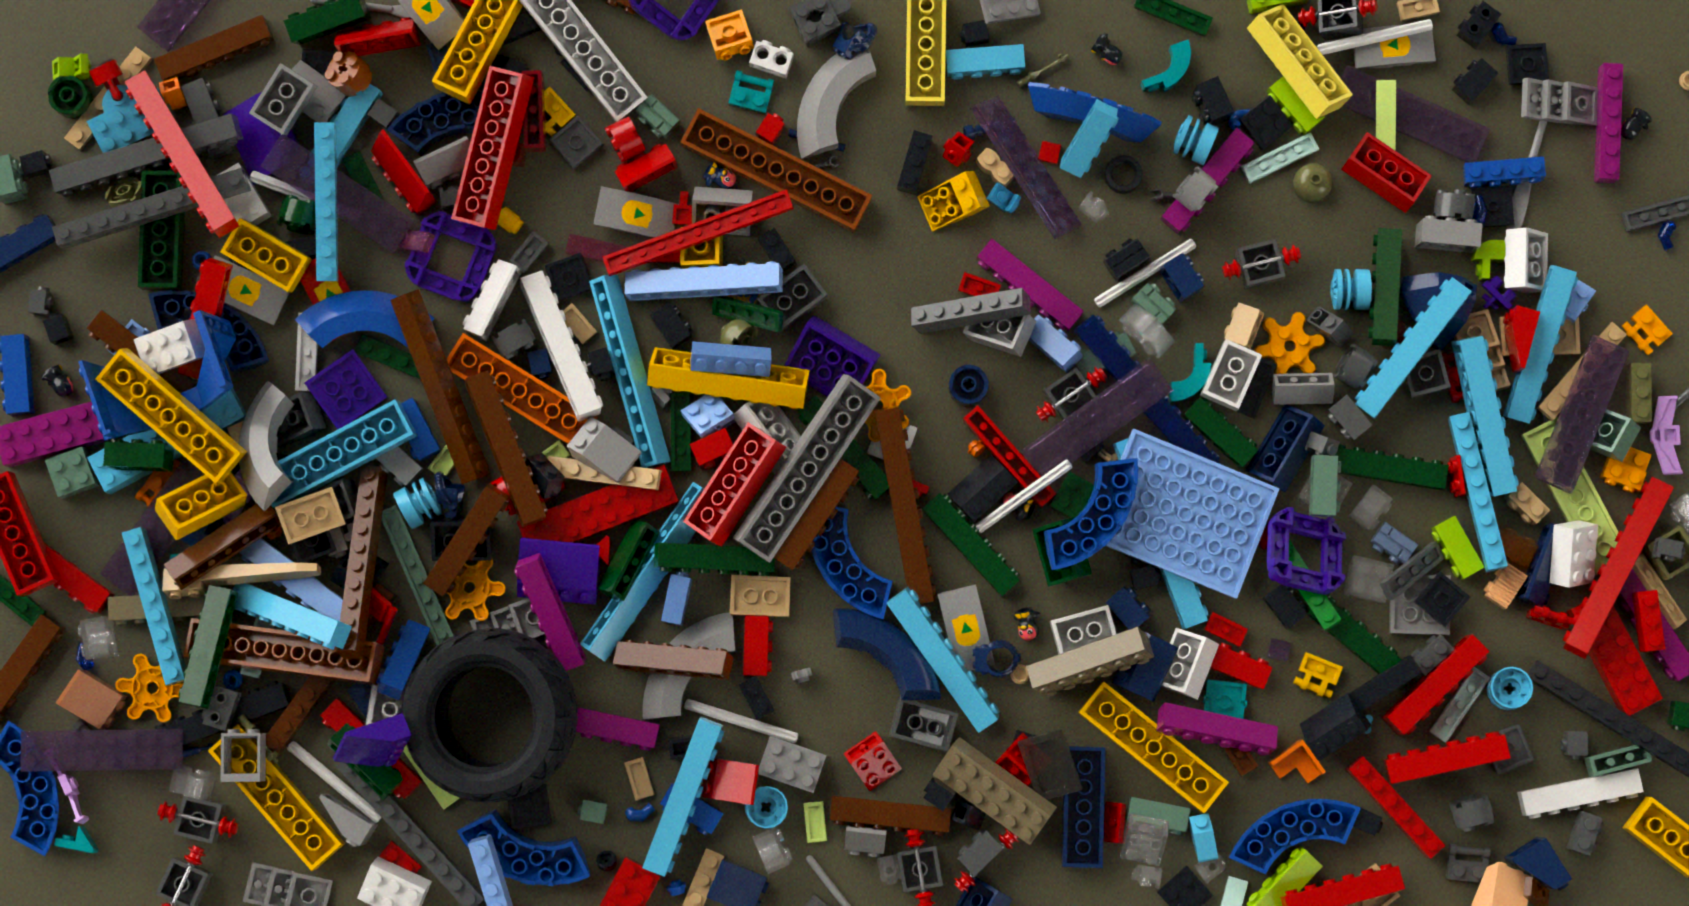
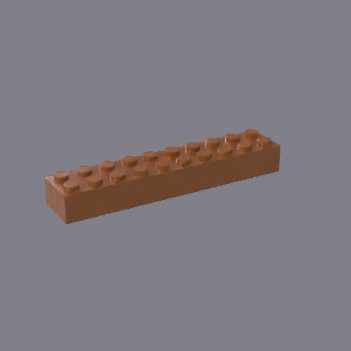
M699 108L680 142L681 147L711 162H715L719 166L774 194L787 189L792 203L854 234L872 201L871 194Z
M191 618L183 654V657L189 659V652L193 648L194 633L198 629L199 619ZM230 623L220 665L377 686L376 681L380 674L385 646L376 642L365 641L363 659H343L336 651V646L334 650L322 646L323 641L321 644L310 641L311 636L306 639L298 636L297 632L294 634L285 630Z

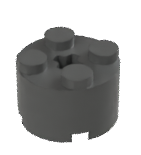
M1437 190L1434 216H1437L1439 220H1445L1448 217L1457 218V221L1465 222L1466 219H1473L1475 194H1468L1464 190H1454V193H1448L1447 190Z
M526 319L521 320L523 323L521 325L520 323H515L497 333L498 338L496 336L491 337L503 358L506 357L507 360H510L519 355L518 350L522 348L528 350L536 345L535 340L537 338Z
M1353 343L1350 345L1352 350L1349 353L1345 351L1335 368V371L1338 373L1333 374V377L1352 389H1356L1359 386L1361 388L1364 387L1368 381L1366 376L1370 370L1372 371L1376 367L1378 360L1375 359L1373 354Z
M1481 793V797H1476V794L1463 796L1454 800L1455 804L1449 803L1456 828L1467 832L1474 830L1476 825L1482 824L1486 826L1494 823L1493 818L1495 815L1488 793Z

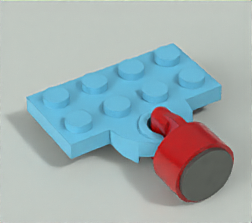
M111 58L90 68L89 73L96 87L104 84L107 89L102 101L104 113L86 121L102 153L128 146L153 134L154 130L152 128L148 129L143 121L146 118L145 115H140L135 108L136 100L133 99L131 101L126 93L127 85H121L117 78L123 73L116 59L113 60Z

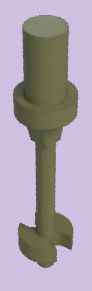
M1060 53L1057 55L1058 60L1040 71H1030L1026 77L1017 81L1018 86L1021 89L1028 85L1029 82L1035 83L1040 74L1059 63L1065 65L1069 55L1062 56Z
M244 714L238 718L246 733L247 729L257 728L255 724H251ZM266 746V752L268 753L266 759L269 762L273 760L275 763H278L279 761L276 758L278 753L276 751L272 753Z

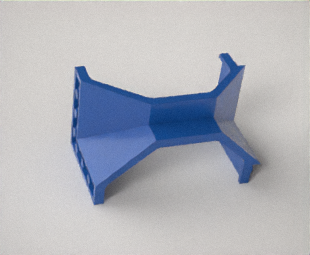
M199 310L194 312L193 315L205 346V353L197 386L180 394L202 411L234 387L225 360L236 337L229 320ZM83 360L78 361L80 365L79 373L85 380V390L91 399L92 411L99 422L98 428L103 434L104 440L153 430L96 380V377L105 368L104 366Z

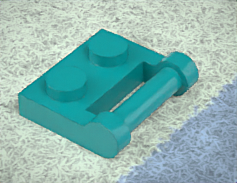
M737 70L728 105L766 114L775 80L770 78L766 80L746 75L742 71ZM743 81L766 87V91L764 93L741 87L740 82Z

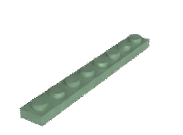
M394 505L383 510L382 522L437 646L448 638L453 637L454 633L436 592L423 584L428 574L398 505Z

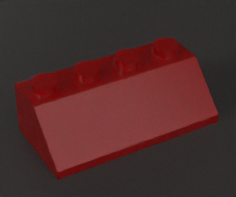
M1366 132L1341 168L1342 171L1405 213L1414 204L1432 176L1368 132Z

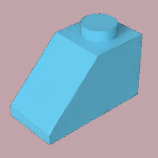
M1209 813L1189 817V829L1198 862L1218 859Z

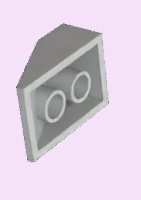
M591 416L567 445L574 459L617 483L620 482L642 454L639 449L606 424Z
M321 794L319 799L342 836L347 838L346 842L354 847L366 845L377 828L378 823L373 822L330 794Z
M847 825L844 850H848V854L860 855V852H868L867 856L879 857L880 854H884L887 831L886 829Z

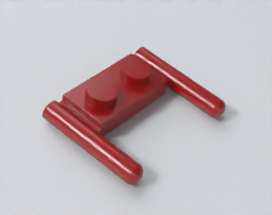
M372 587L369 613L378 621L383 622L376 643L383 645L398 609L393 607L386 598Z

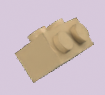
M1238 302L1237 307H1234L1232 310L1231 323L1225 329V339L1251 350L1264 313L1259 309Z
M1521 482L1516 486L1517 491L1508 493L1504 499L1512 510H1516L1521 515L1520 517L1525 523L1532 526L1537 524L1550 509Z

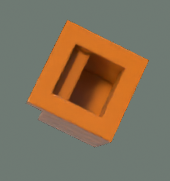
M178 77L159 82L161 95L165 103L170 104L172 111L187 106Z

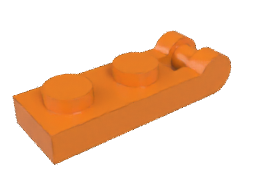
M174 459L173 472L153 471L143 487L136 493L135 498L139 501H144L146 506L152 509L156 504V499L161 497L184 464ZM149 489L155 492L152 497L146 494Z

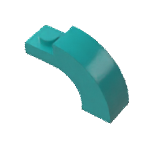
M1189 39L1169 47L1170 67L1161 74L1142 80L1140 86L1143 92L1147 90L1148 92L1156 91L1160 88V85L1163 92H1166L1181 81L1187 71L1191 58Z
M1195 343L1191 375L1185 380L1172 381L1170 383L1169 403H1178L1191 398L1206 383L1210 374L1211 363H1203V360H1207V348H1204V343Z

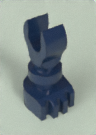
M996 121L982 126L976 125L975 128L972 125L963 126L964 135L973 141L976 135L980 137L982 134H992L997 132L998 129Z

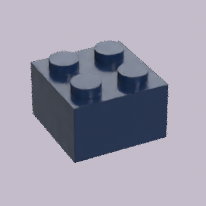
M1183 253L1165 263L1159 271L1180 304L1199 293L1204 287L1203 277L1199 272L1196 273L1192 268L1194 264L1188 255L1185 257Z

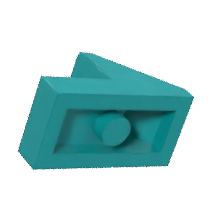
M84 825L78 826L75 840V836L65 834L62 837L55 838L54 846L98 853L99 848Z

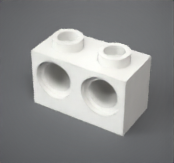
M765 40L761 42L756 41L749 66L786 79L794 58L791 50L780 46V48L774 47L771 42ZM765 51L768 53V56L765 59H760L758 53ZM783 57L787 61L784 65H778L776 60Z

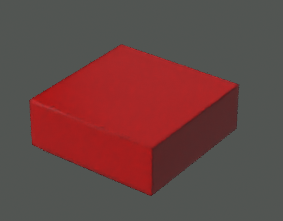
M1042 141L1038 161L1057 165L1061 145Z

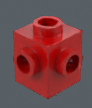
M958 131L944 144L943 148L945 151L942 157L959 167L963 162L966 163L972 155L970 151L974 141Z

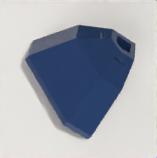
M1442 272L1403 276L1400 281L1399 294L1415 324H1417L1415 319L1420 312H1426L1430 307L1427 303L1433 295L1437 297L1442 290L1439 288L1446 279L1450 281L1453 277L1472 291L1431 345L1437 350H1443L1467 322L1476 302L1477 285L1462 276Z

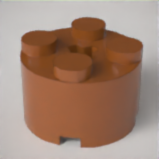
M338 51L333 55V59L328 65L325 78L344 95L353 97L359 91L363 92L367 89L372 80V72L370 71V65L354 52Z

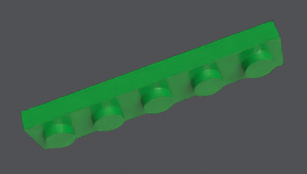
M1289 539V561H1292L1293 566L1308 569ZM1298 589L1324 631L1342 622V619L1326 595Z

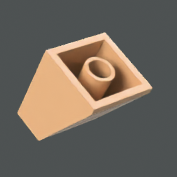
M1496 862L1486 868L1471 906H1527L1528 899L1523 896L1525 877L1531 876L1524 874L1522 870L1509 867L1506 863Z

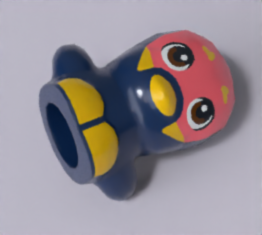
M715 162L710 163L703 175L707 187H710L712 182H715L720 188L731 189L736 183V175L726 168H719V165Z

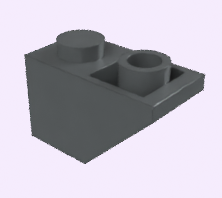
M1320 306L1306 319L1307 323L1328 341L1340 348L1353 335L1352 330L1343 319Z

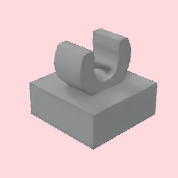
M652 388L651 393L653 399L663 409L668 405L670 401L669 395L673 393V390Z

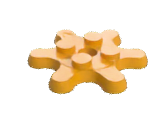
M1295 312L1291 317L1290 323L1286 326L1279 325L1271 317L1263 321L1262 326L1269 334V341L1264 345L1256 346L1253 351L1262 354L1261 358H1270L1277 364L1273 374H1288V371L1293 367L1299 368L1303 373L1316 372V365L1310 360L1309 354L1311 350L1325 345V337L1321 334L1308 335L1305 333L1303 326L1306 322V317L1302 312ZM1287 341H1292L1295 345V349L1291 352L1287 351L1284 347Z
M883 369L873 371L872 382L866 387L881 398L882 408L897 405L899 407L900 402L908 399L911 395V390L906 385H901L896 389L889 388L886 385V372ZM873 409L864 423L869 428L868 438L872 442H878L880 438L875 410ZM904 415L905 421L902 422L903 429L909 424V419L906 415Z
M493 559L491 561H478L474 566H469L465 563L464 566L467 569L461 578L457 576L454 580L456 586L451 593L446 592L451 598V602L445 610V614L449 619L458 618L464 609H471L475 618L479 621H484L488 618L489 610L485 605L486 599L493 595L501 596L506 590L502 582H493L488 578V571L493 566ZM469 582L475 585V589L471 593L465 591V586Z
M137 654L133 658V664L136 667L135 676L130 679L119 678L115 683V687L119 692H127L133 698L131 706L127 709V715L130 719L136 720L141 717L145 710L150 709L155 712L160 722H167L172 715L168 708L169 700L179 697V690L183 683L171 686L165 685L160 665L152 666L148 662L146 655ZM152 682L158 686V690L154 694L148 691V685Z

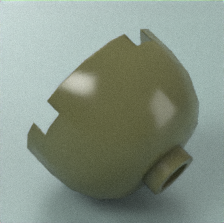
M1309 163L1302 166L1296 172L1293 179L1296 195L1301 200L1309 203L1325 199L1333 185L1330 171L1324 165L1318 163Z
M136 177L121 179L117 181L119 185L114 188L111 185L105 194V198L111 208L140 200L142 192L141 181H138Z
M732 320L722 327L720 344L753 346L754 344L750 342L753 337L757 338L758 329L744 320Z

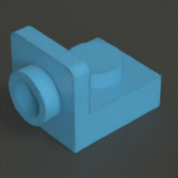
M996 183L986 199L1003 212L1012 213L1018 208L1021 196L1013 194L1000 183Z

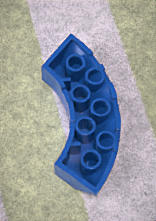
M1029 82L1028 84L1034 110L1047 118L1082 124L1097 99L1117 108L1119 120L1115 128L1111 127L1109 132L1111 135L1126 142L1141 143L1162 123L1145 113L1141 115L1133 112L1134 108L1117 104V102L1106 98L1102 100L1091 96L1090 93L1078 90L1076 92L1061 86L1060 89L1043 83Z
M364 290L337 294L314 304L295 319L304 331L322 348L333 339L355 331L380 332L395 338L408 347L390 301L398 296L385 292ZM429 314L431 321H433L435 318Z
M1137 458L1095 464L1094 487L1084 509L1069 523L1044 531L1046 551L1052 570L1065 568L1091 557L1116 535L1126 521L1135 499L1138 484Z
M836 507L838 510L837 514L832 520H827L825 526H827L821 537L817 535L814 540L816 545L812 549V554L816 565L829 586L848 604L868 615L884 619L886 603L889 599L893 581L875 574L860 561L851 546L848 536L847 518L849 509Z
M7 721L0 734V765L11 776L17 799H19V812L10 838L46 856L52 844L58 823L59 797L56 779L46 756L38 744L20 727Z
M1307 799L1283 805L1265 814L1252 824L1238 840L1229 858L1266 874L1271 864L1284 850L1300 842L1312 839H1326L1345 844L1361 808L1350 803L1330 799Z
M496 809L476 818L457 830L467 847L472 839L491 834L503 875L506 878H512L529 885L554 886L574 883L591 876L585 853L576 836L555 842L530 839L512 829L502 819Z

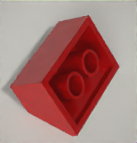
M666 143L664 145L657 144L651 148L652 151L649 153H641L634 157V161L630 163L624 162L616 167L617 170L614 172L624 191L633 192L678 168L676 160Z

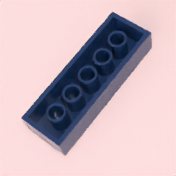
M1064 746L1062 867L1103 868L1106 747Z

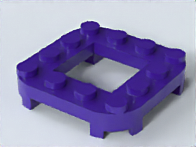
M655 0L628 1L635 12L669 38L683 41L693 37L698 32L697 30L720 0H694L681 19H678Z
M443 211L432 213L421 222L422 226L409 258L405 262L406 274L410 281L420 288L457 302H470L479 294L481 285L487 276L496 253V239L487 228L451 219L452 215ZM441 233L476 246L462 281L427 269Z
M1286 507L1270 518L1268 523L1267 569L1269 571V578L1284 586L1321 595L1331 594L1340 587L1346 576L1342 574V542L1346 539L1345 532L1342 533L1339 526L1334 523V518L1321 519L1294 512L1293 507ZM1289 532L1321 540L1320 572L1292 565V561H1289Z

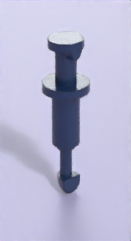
M208 743V746L204 747L195 746L184 750L178 748L176 753H166L167 761L171 762L172 759L180 758L183 761L184 757L196 755L200 751L210 749L213 743Z

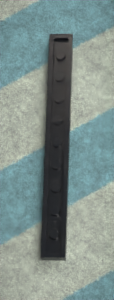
M1536 660L1528 673L1533 683L1689 778V752Z

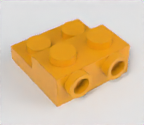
M742 9L705 21L717 60L722 59L726 61L731 59L732 55L738 53L746 55L751 49H754Z
M1630 447L1622 462L1607 457L1599 478L1604 479V483L1616 486L1617 484L1622 486V490L1626 492H1638L1641 490L1647 474L1646 469L1651 454Z

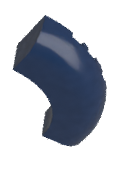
M477 91L471 104H467L446 93L431 96L429 99L414 104L415 106L405 113L403 112L389 126L387 131L422 157L431 146L444 138L456 134L473 133L483 92Z
M169 290L148 294L158 330L191 318L192 311L190 307L195 299V292ZM224 303L221 318L231 322L236 337L226 358L230 370L236 374L267 364L269 358L266 349L254 328L242 315Z
M847 608L833 609L837 647L868 652L885 668L888 667L894 675L893 678L899 688L901 700L941 699L940 686L935 671L911 637L885 619L868 615L859 610Z

